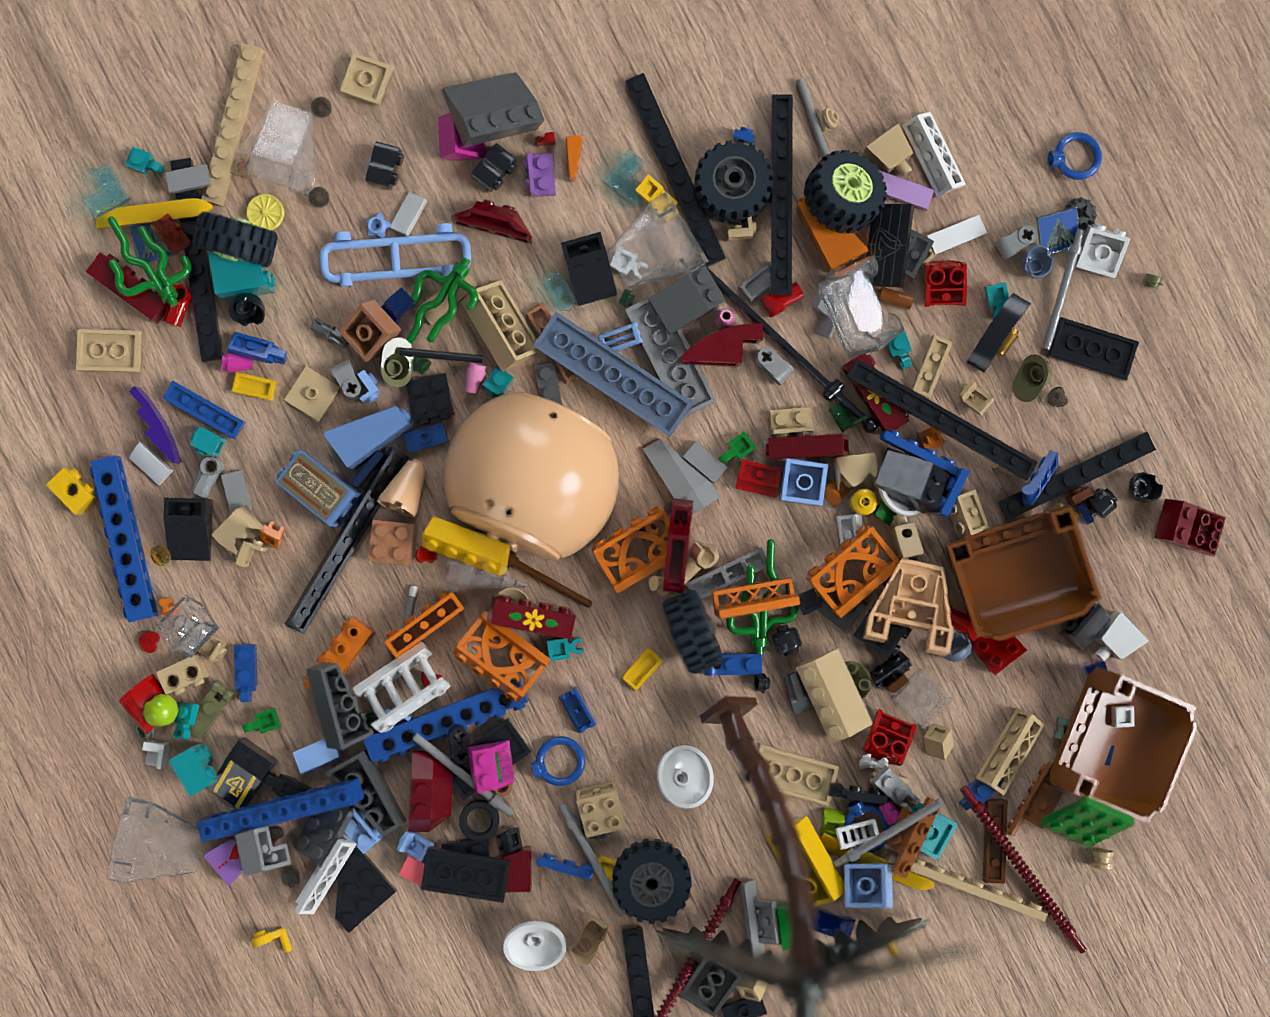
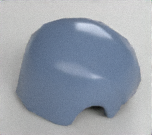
M1042 245L1033 246L1022 257V268L1025 274L1033 279L1047 276L1052 269L1053 258L1050 257L1047 247Z
M960 632L953 633L950 653L943 656V658L952 662L966 659L970 655L972 647L969 638L966 639Z

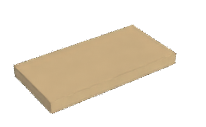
M759 743L758 751L771 764L770 771L783 794L829 807L831 796L828 795L829 783H835L839 770L838 765Z

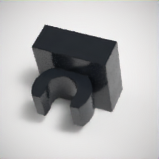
M814 588L797 595L800 600V605L798 606L803 616L822 607Z
M519 827L510 828L496 836L502 840V845L498 846V848L503 850L504 854L523 848Z

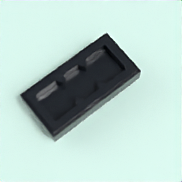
M742 998L721 1007L724 1017H760L767 1014L763 999L759 1002Z

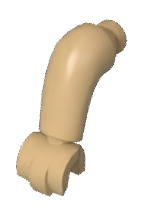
M698 542L693 543L690 549L692 558L689 556L687 558L684 585L701 567L710 568L716 564L719 554L713 543H707L702 547ZM664 574L660 575V577L652 576L650 578V590L658 591L661 596L675 594V592L662 591Z

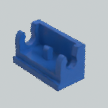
M577 687L559 696L578 733H582L584 730L596 725L597 722Z

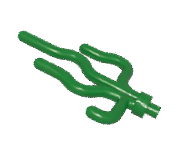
M109 217L108 223L121 244L120 252L122 258L131 265L142 267L150 281L142 282L132 288H126L124 286L122 269L117 261L112 259L109 261V266L115 275V286L119 293L125 296H135L147 289H153L159 294L164 303H169L171 307L178 305L176 300L178 293L173 285L190 274L192 265L188 257L185 255L181 256L180 262L183 265V269L167 277L165 273L168 263L166 250L153 241L144 226H140L138 232L149 249L159 255L156 275L152 266L146 260L130 255V244L116 218Z
M463 257L460 263L455 262L452 271L447 276H441L432 270H424L417 276L413 294L407 302V306L410 309L414 308L422 293L423 282L426 278H431L443 286L434 300L422 304L417 310L415 324L406 338L411 346L421 331L424 314L428 310L440 306L447 294L449 309L445 315L436 321L427 336V340L430 343L435 341L442 327L455 316L457 311L456 293L459 287L470 294V299L466 304L467 309L472 310L478 301V292L472 285L464 281L470 271L467 267L471 260Z
M773 539L767 541L766 569L771 581L779 579L775 571V541ZM753 564L747 566L746 585L755 583V567ZM786 583V594H788L787 583ZM746 590L742 592L741 602H746L751 595ZM768 590V591L764 594V596L762 597V599L767 597V595L769 594L770 590ZM798 605L790 606L791 610L787 616H776L769 619L768 610L761 611L760 618L757 612L750 613L752 626L736 627L734 616L726 618L727 629L735 635H752L751 645L755 646V654H764V647L768 646V631L770 627L794 621L798 615L799 607Z

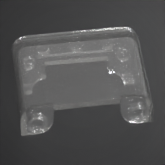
M874 255L865 257L821 281L818 286L819 293L844 351L851 356L879 351L905 330L897 315L893 313L884 315L869 278L877 275L879 270Z

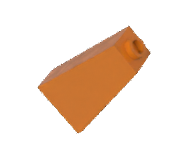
M806 197L799 199L800 203L797 204L796 210L828 272L836 270L868 252L867 247L854 233L848 234L846 231L838 233L835 229L829 230L825 224L817 222L816 216H812L809 212L810 207L806 205Z

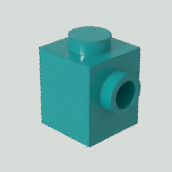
M199 426L191 435L192 441L190 445L196 447L194 451L203 456L209 454L218 457L227 439L207 428Z

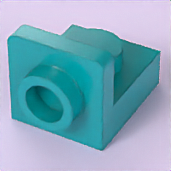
M496 366L487 381H484L482 384L486 388L484 392L493 398L496 395L499 397L504 394L514 377L506 371L502 372L499 366Z

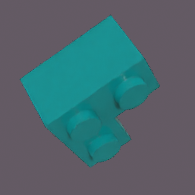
M203 742L169 760L189 797L217 782L215 770L207 764L212 761L211 750L207 745L204 746Z

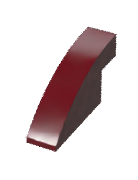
M763 323L736 325L712 333L689 348L678 359L677 364L739 367L742 364L743 343L759 344L763 340Z
M672 498L662 591L683 593L693 500Z

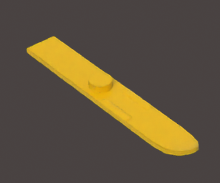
M190 198L95 210L96 229L110 228L108 218L111 216L116 218L120 226L197 217L202 211L210 212L213 206L205 200Z
M823 833L820 838L827 851L841 857L846 854V851L853 848L849 847L840 850L837 838ZM865 852L860 855L858 860L854 861L857 864H889L892 868L894 864L889 863L886 859L878 857L871 852ZM912 871L909 872L907 878L892 873L893 880L917 890H929L935 886L933 881Z

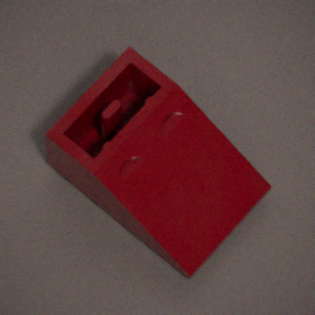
M1165 499L1154 538L1215 557L1226 517L1186 501Z

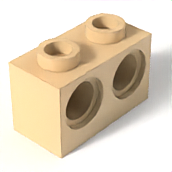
M200 654L190 656L156 672L165 694L173 693L174 696L185 692V687L191 684L194 688L205 683L204 678L209 677ZM192 666L197 670L195 677H192L189 673ZM172 675L178 679L176 686L171 683Z

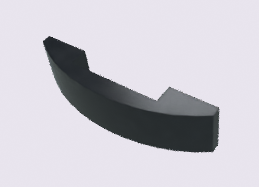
M1012 293L983 334L967 363L985 373L996 357L997 352L1031 303Z

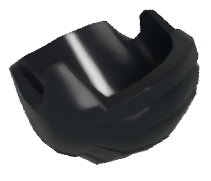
M252 293L242 294L234 298L228 307L230 317L243 326L252 323L259 325L265 318L264 303L257 295Z

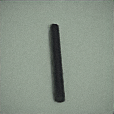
M400 347V356L472 363L483 362V355Z

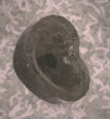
M1055 387L1049 392L1047 396L1049 405L1063 407L1068 404L1064 388Z
M280 826L268 827L273 845L277 839L284 836V830Z

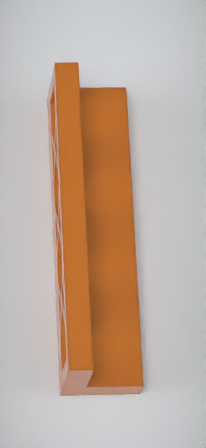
M791 577L712 591L714 615L720 619L800 605L799 596L794 594L793 579ZM787 583L788 594H778L776 590L780 584ZM766 587L770 590L766 598H759L756 595L760 588ZM746 590L751 594L746 602H740L736 599L741 591ZM727 594L731 597L726 605L719 606L718 595Z

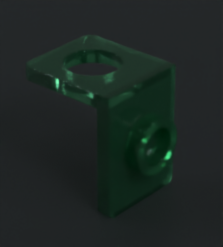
M841 403L829 408L830 414L842 433L868 418V415H865L855 421L849 410Z

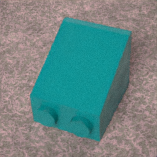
M208 253L214 291L218 297L225 301H231L247 293L257 296L274 293V287H276L275 276L271 275L263 266L247 261H233L222 258L215 253Z

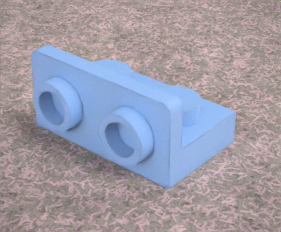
M354 807L352 809L354 814L345 833L357 843L356 846L364 854L380 841L383 836L366 819L365 814L358 807Z

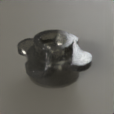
M291 864L290 868H285L282 871L281 879L283 884L293 888L294 884L300 883V873L294 864Z

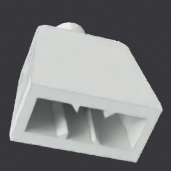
M1114 612L1110 616L1111 620L1096 636V640L1102 646L1095 652V655L1103 662L1111 655L1115 659L1122 660L1149 640L1122 612Z

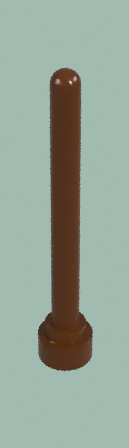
M512 551L509 552L508 569L510 567L514 569L515 567L587 608L592 606L591 600L519 561V558L516 556L517 554Z

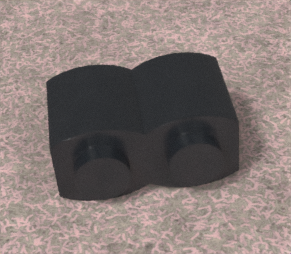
M376 141L365 181L370 185L392 190V187L396 186L399 174L396 173L398 166H402L404 161L402 150L399 147Z
M496 142L473 169L471 176L490 193L493 190L497 191L504 182L502 179L507 174L511 175L516 169V158Z

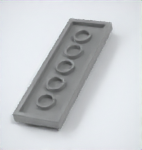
M649 298L625 309V312L631 324L634 322L638 324L637 328L641 334L640 338L643 340L641 344L659 380L693 402L684 416L685 418L715 403L717 400L699 365L677 364L678 359L690 347L681 329L668 335L649 303Z

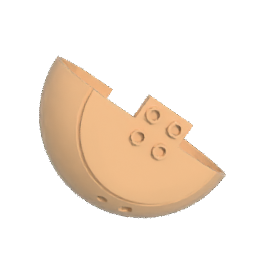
M507 392L477 408L457 430L445 460V494L449 508L452 509L451 514L457 520L484 532V535L510 545V551L516 553L517 550L521 552L525 550L546 560L559 561L560 557L565 558L572 555L591 542L607 523L618 494L619 468L612 440L608 434L598 425L574 410L549 399L524 392Z

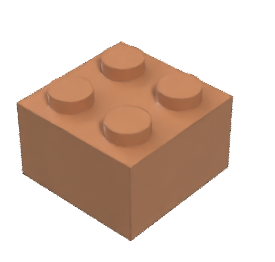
M375 300L361 303L339 330V333L367 362L380 357L384 345L387 341L395 338L400 333L401 328Z
M373 520L368 561L413 565L417 525Z

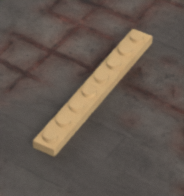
M244 43L241 45L209 168L212 186L204 187L202 200L210 204L224 206L264 51L260 47Z
M895 850L894 852L887 851L885 859L889 863L895 864L899 853ZM917 857L912 865L911 871L1041 921L1045 922L1047 913L1042 910L1043 906L1032 901H1030V904L1022 902L1023 898L1011 894L1010 897L1003 894L1004 891L996 887H991V889L983 887L984 883L974 879L971 882L964 880L965 876L953 872L951 875L946 873L943 867L933 864V867L925 865L926 861Z

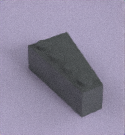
M322 662L306 669L327 748L343 750L374 735L372 728H369L366 723L367 718L365 714L358 708L356 704L358 701L355 695L351 694L348 688L349 684L338 663Z
M367 749L325 772L336 783L359 778L364 798L354 805L365 814L366 819L382 836L401 827L407 821L376 763L371 762Z

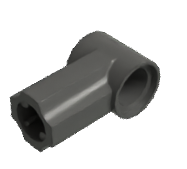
M798 671L784 675L794 715L814 709Z

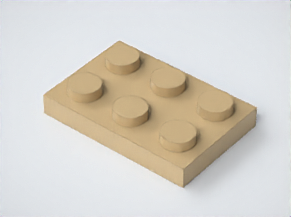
M77 329L76 370L140 373L142 332L132 330Z

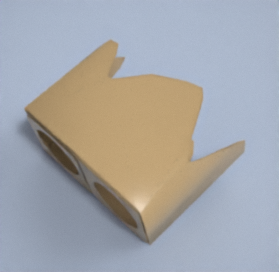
M875 452L836 457L832 463L837 491H839L841 481L848 488L857 486L862 482L870 490L872 475L876 478L878 473Z
M244 505L235 509L211 535L235 557L234 554H237L236 548L238 549L242 546L240 538L251 539L259 537V529L262 530L264 527L249 508Z
M591 914L588 916L571 947V953L575 962L581 966L588 965L591 962L599 944L605 940L608 930V923ZM593 920L602 927L598 934H591L588 931L587 926L590 921ZM581 938H588L591 941L592 948L590 951L581 952L578 949L577 943Z

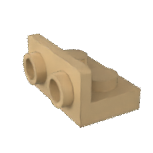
M811 407L769 411L771 435H776L777 438L789 437V434L796 433L797 437L809 436V432L814 431Z
M976 490L959 495L950 512L958 538L971 536L988 529L989 525Z

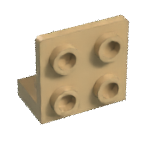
M616 781L576 790V801L587 838L626 828Z

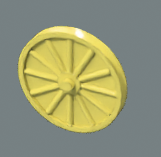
M261 194L249 202L247 218L253 225L274 230L283 221L284 208L276 197L269 194Z

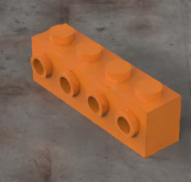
M445 591L437 597L439 602L432 606L429 603L420 610L422 613L417 618L411 616L403 622L405 626L398 631L395 628L386 635L388 639L384 643L396 659L465 609L453 591L450 594Z
M353 617L351 620L348 618L341 626L343 631L339 636L335 635L328 644L331 647L326 653L323 651L316 660L318 664L322 662L338 663L343 674H345L376 632L357 617ZM306 673L304 676L306 681L303 683V686L312 692Z

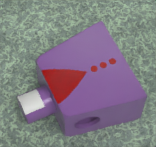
M236 836L203 855L228 886L243 872Z

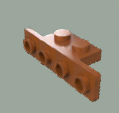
M1050 761L1041 766L1038 772L1040 777L1037 782H1032L1028 789L1029 796L1019 804L1017 817H1013L1010 820L1007 828L1009 829L1008 834L1011 836L1016 835L1024 819L1044 829L1041 819L1053 813L1063 796L1062 792L1045 783L1053 765Z
M926 797L921 809L934 802L935 799ZM903 807L895 824L915 812ZM939 809L887 840L886 845L899 853L891 873L907 878Z

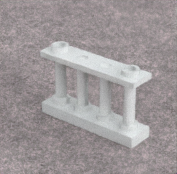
M422 641L353 687L356 695L363 700H369L378 717V720L372 723V726L381 733L389 731L393 728L394 724L433 698L441 696L451 687L442 677L437 679L427 661L428 657L433 654L430 648ZM420 664L430 682V685L421 691L410 673V670ZM400 676H403L413 694L404 703L393 685V681ZM384 687L396 707L387 714H385L375 695L376 692Z

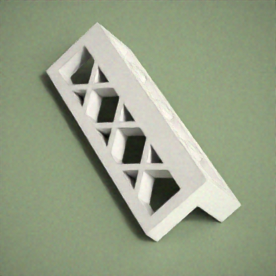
M931 112L916 115L902 125L937 198L966 185Z
M343 833L341 839L337 840L321 868L317 866L297 898L296 903L298 905L295 911L298 914L315 913L357 843L345 833Z

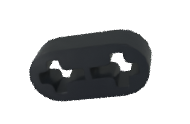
M452 725L448 730L450 755L456 764L462 765L469 761V736L463 725ZM460 730V732L463 733L460 734V741H458L456 737L453 736L456 735V731ZM458 747H461L464 752L461 758L457 756L459 754Z

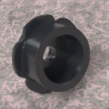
M765 673L755 676V691H761L764 694L770 688V678Z

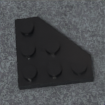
M355 846L338 874L335 918L348 933L397 891L366 853L363 854L357 846Z

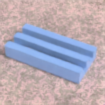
M636 322L598 336L599 340L607 346L635 337L633 341L613 347L612 349L616 352L643 343ZM630 329L633 330L632 333L618 337L616 339L605 342L604 340L605 338L628 331Z

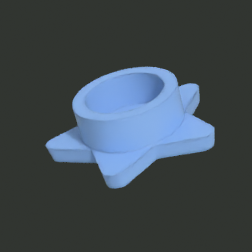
M379 212L376 217L366 219L369 228L367 235L373 236L377 234L380 238H385V230L391 226V223L384 220L382 213Z

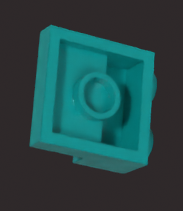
M919 802L918 805L912 807L911 810L913 812H917L921 809L923 804ZM938 813L920 851L939 860L958 823Z

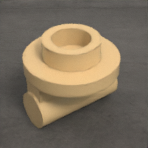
M827 108L816 113L822 133H827L837 127L839 118L834 110Z

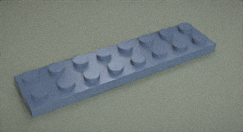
M558 312L554 313L533 345L669 437L672 436L693 404L692 401Z

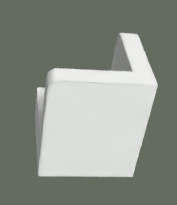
M151 739L145 741L142 750L147 751L146 765L157 766L156 769L160 770L167 767L171 742Z

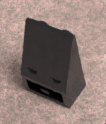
M601 232L561 243L578 306L618 295Z
M164 498L163 519L169 560L211 561L213 499Z

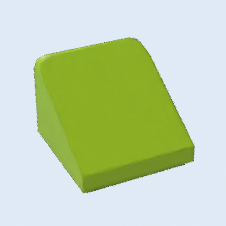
M824 808L820 833L836 836L835 829L844 825V812Z

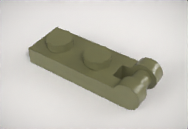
M219 680L213 685L208 695L199 705L195 725H190V732L199 739L204 737L235 695L234 691L226 689ZM218 693L223 696L221 701L215 697Z

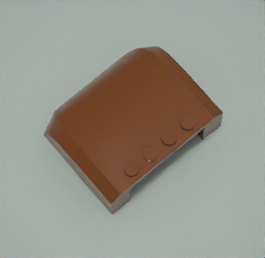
M1061 506L983 530L971 536L944 543L961 598L977 637L1004 640L1084 615L1090 610L1089 608L1101 599L1072 507Z
M1096 667L1088 675L1051 767L1050 783L1079 797L1088 796L1137 820L1150 824V820L1157 812L1161 813L1166 808L1196 733L1197 722H1194V710H1196V707L1121 674ZM1133 705L1134 727H1112L1111 706Z

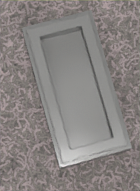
M206 164L165 172L170 194L212 186Z
M771 261L738 286L750 303L770 288Z
M697 441L683 456L684 459L713 483L716 482L727 468Z
M243 470L221 475L230 514L235 509L244 505L251 511L252 506Z

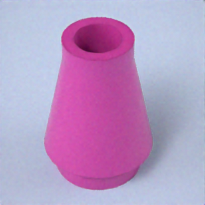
M232 353L222 355V371L231 373L252 370L253 359Z

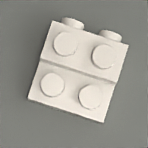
M1094 223L1093 226L1088 225L1081 244L1083 248L1075 266L1116 278L1131 239L1125 236V231L1114 229L1111 232L1105 230L1106 226Z

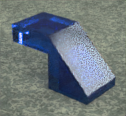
M401 287L384 302L382 309L398 325L402 321L401 317L416 302Z
M815 907L818 915L813 917L815 931L834 937L835 929H839L851 937L856 922L855 919L835 915L826 909Z

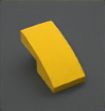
M648 174L635 191L662 218H665L678 202Z

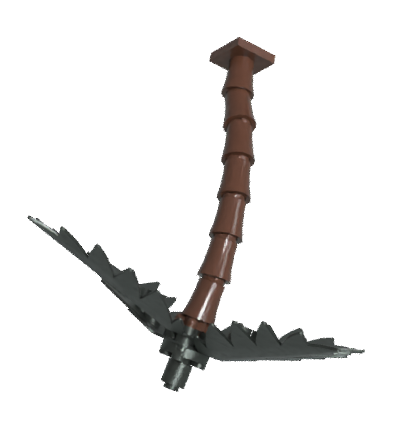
M724 696L699 716L702 723L722 725L726 749L732 751L745 780L750 782L759 811L764 813L770 832L771 844L776 847L781 882H785L787 920H792L790 921L788 957L782 959L780 953H773L771 949L766 951L761 949L752 954L750 939H746L739 945L735 942L729 943L725 930H721L708 942L705 935L696 927H692L688 933L662 928V931L656 929V932L660 933V937L657 936L660 943L695 953L701 959L739 973L740 976L767 987L781 988L782 1002H793L794 1017H817L816 1002H827V989H839L972 951V944L964 947L958 945L941 952L937 948H931L911 960V958H908L898 950L890 956L886 966L870 958H864L890 947V944L909 937V933L926 927L927 924L924 923L929 922V919L921 921L922 918L896 923L892 917H887L880 924L877 932L863 920H859L856 927V940L839 929H835L834 945H826L819 939H816L813 917L818 915L813 903L809 879H807L811 873L798 840L801 834L796 828L785 804L787 798L780 790L770 771L771 764L754 745L755 739L743 718L745 714L758 705L756 698Z

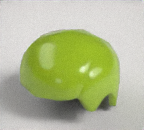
M156 695L153 700L146 702L144 717L151 726H167L176 719L179 708L176 700L171 695Z

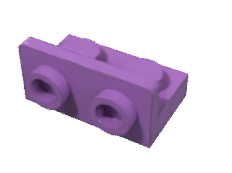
M527 152L528 159H524L525 171H529V179H526V190L531 192L532 197L556 196L553 154L532 155L531 152Z

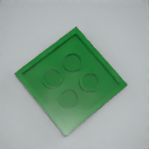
M1088 796L1041 819L1043 827L1087 847L1094 846L1096 843L1109 839L1111 836L1124 832L1135 825L1134 817Z

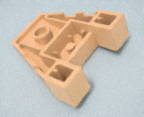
M902 558L866 619L863 639L884 643L887 640L891 623L928 631L925 652L941 656L948 655L951 649L953 627L951 626L944 567Z

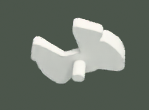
M866 754L859 761V769H882L885 765L888 767L889 761L885 757L875 761V758H871V754Z

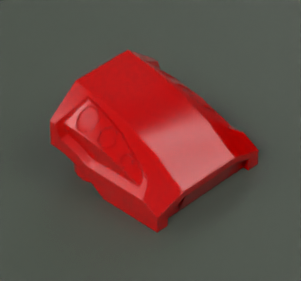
M954 260L924 263V306H966L968 287L967 263Z
M154 674L145 677L119 700V703L146 735L156 726H151L146 722L144 706L146 702L153 700L154 696L165 694L162 685L155 678Z
M878 709L862 750L866 754H871V757L877 760L883 757L887 758L889 765L901 766L912 743L917 725L914 723L909 724L884 713L882 709Z

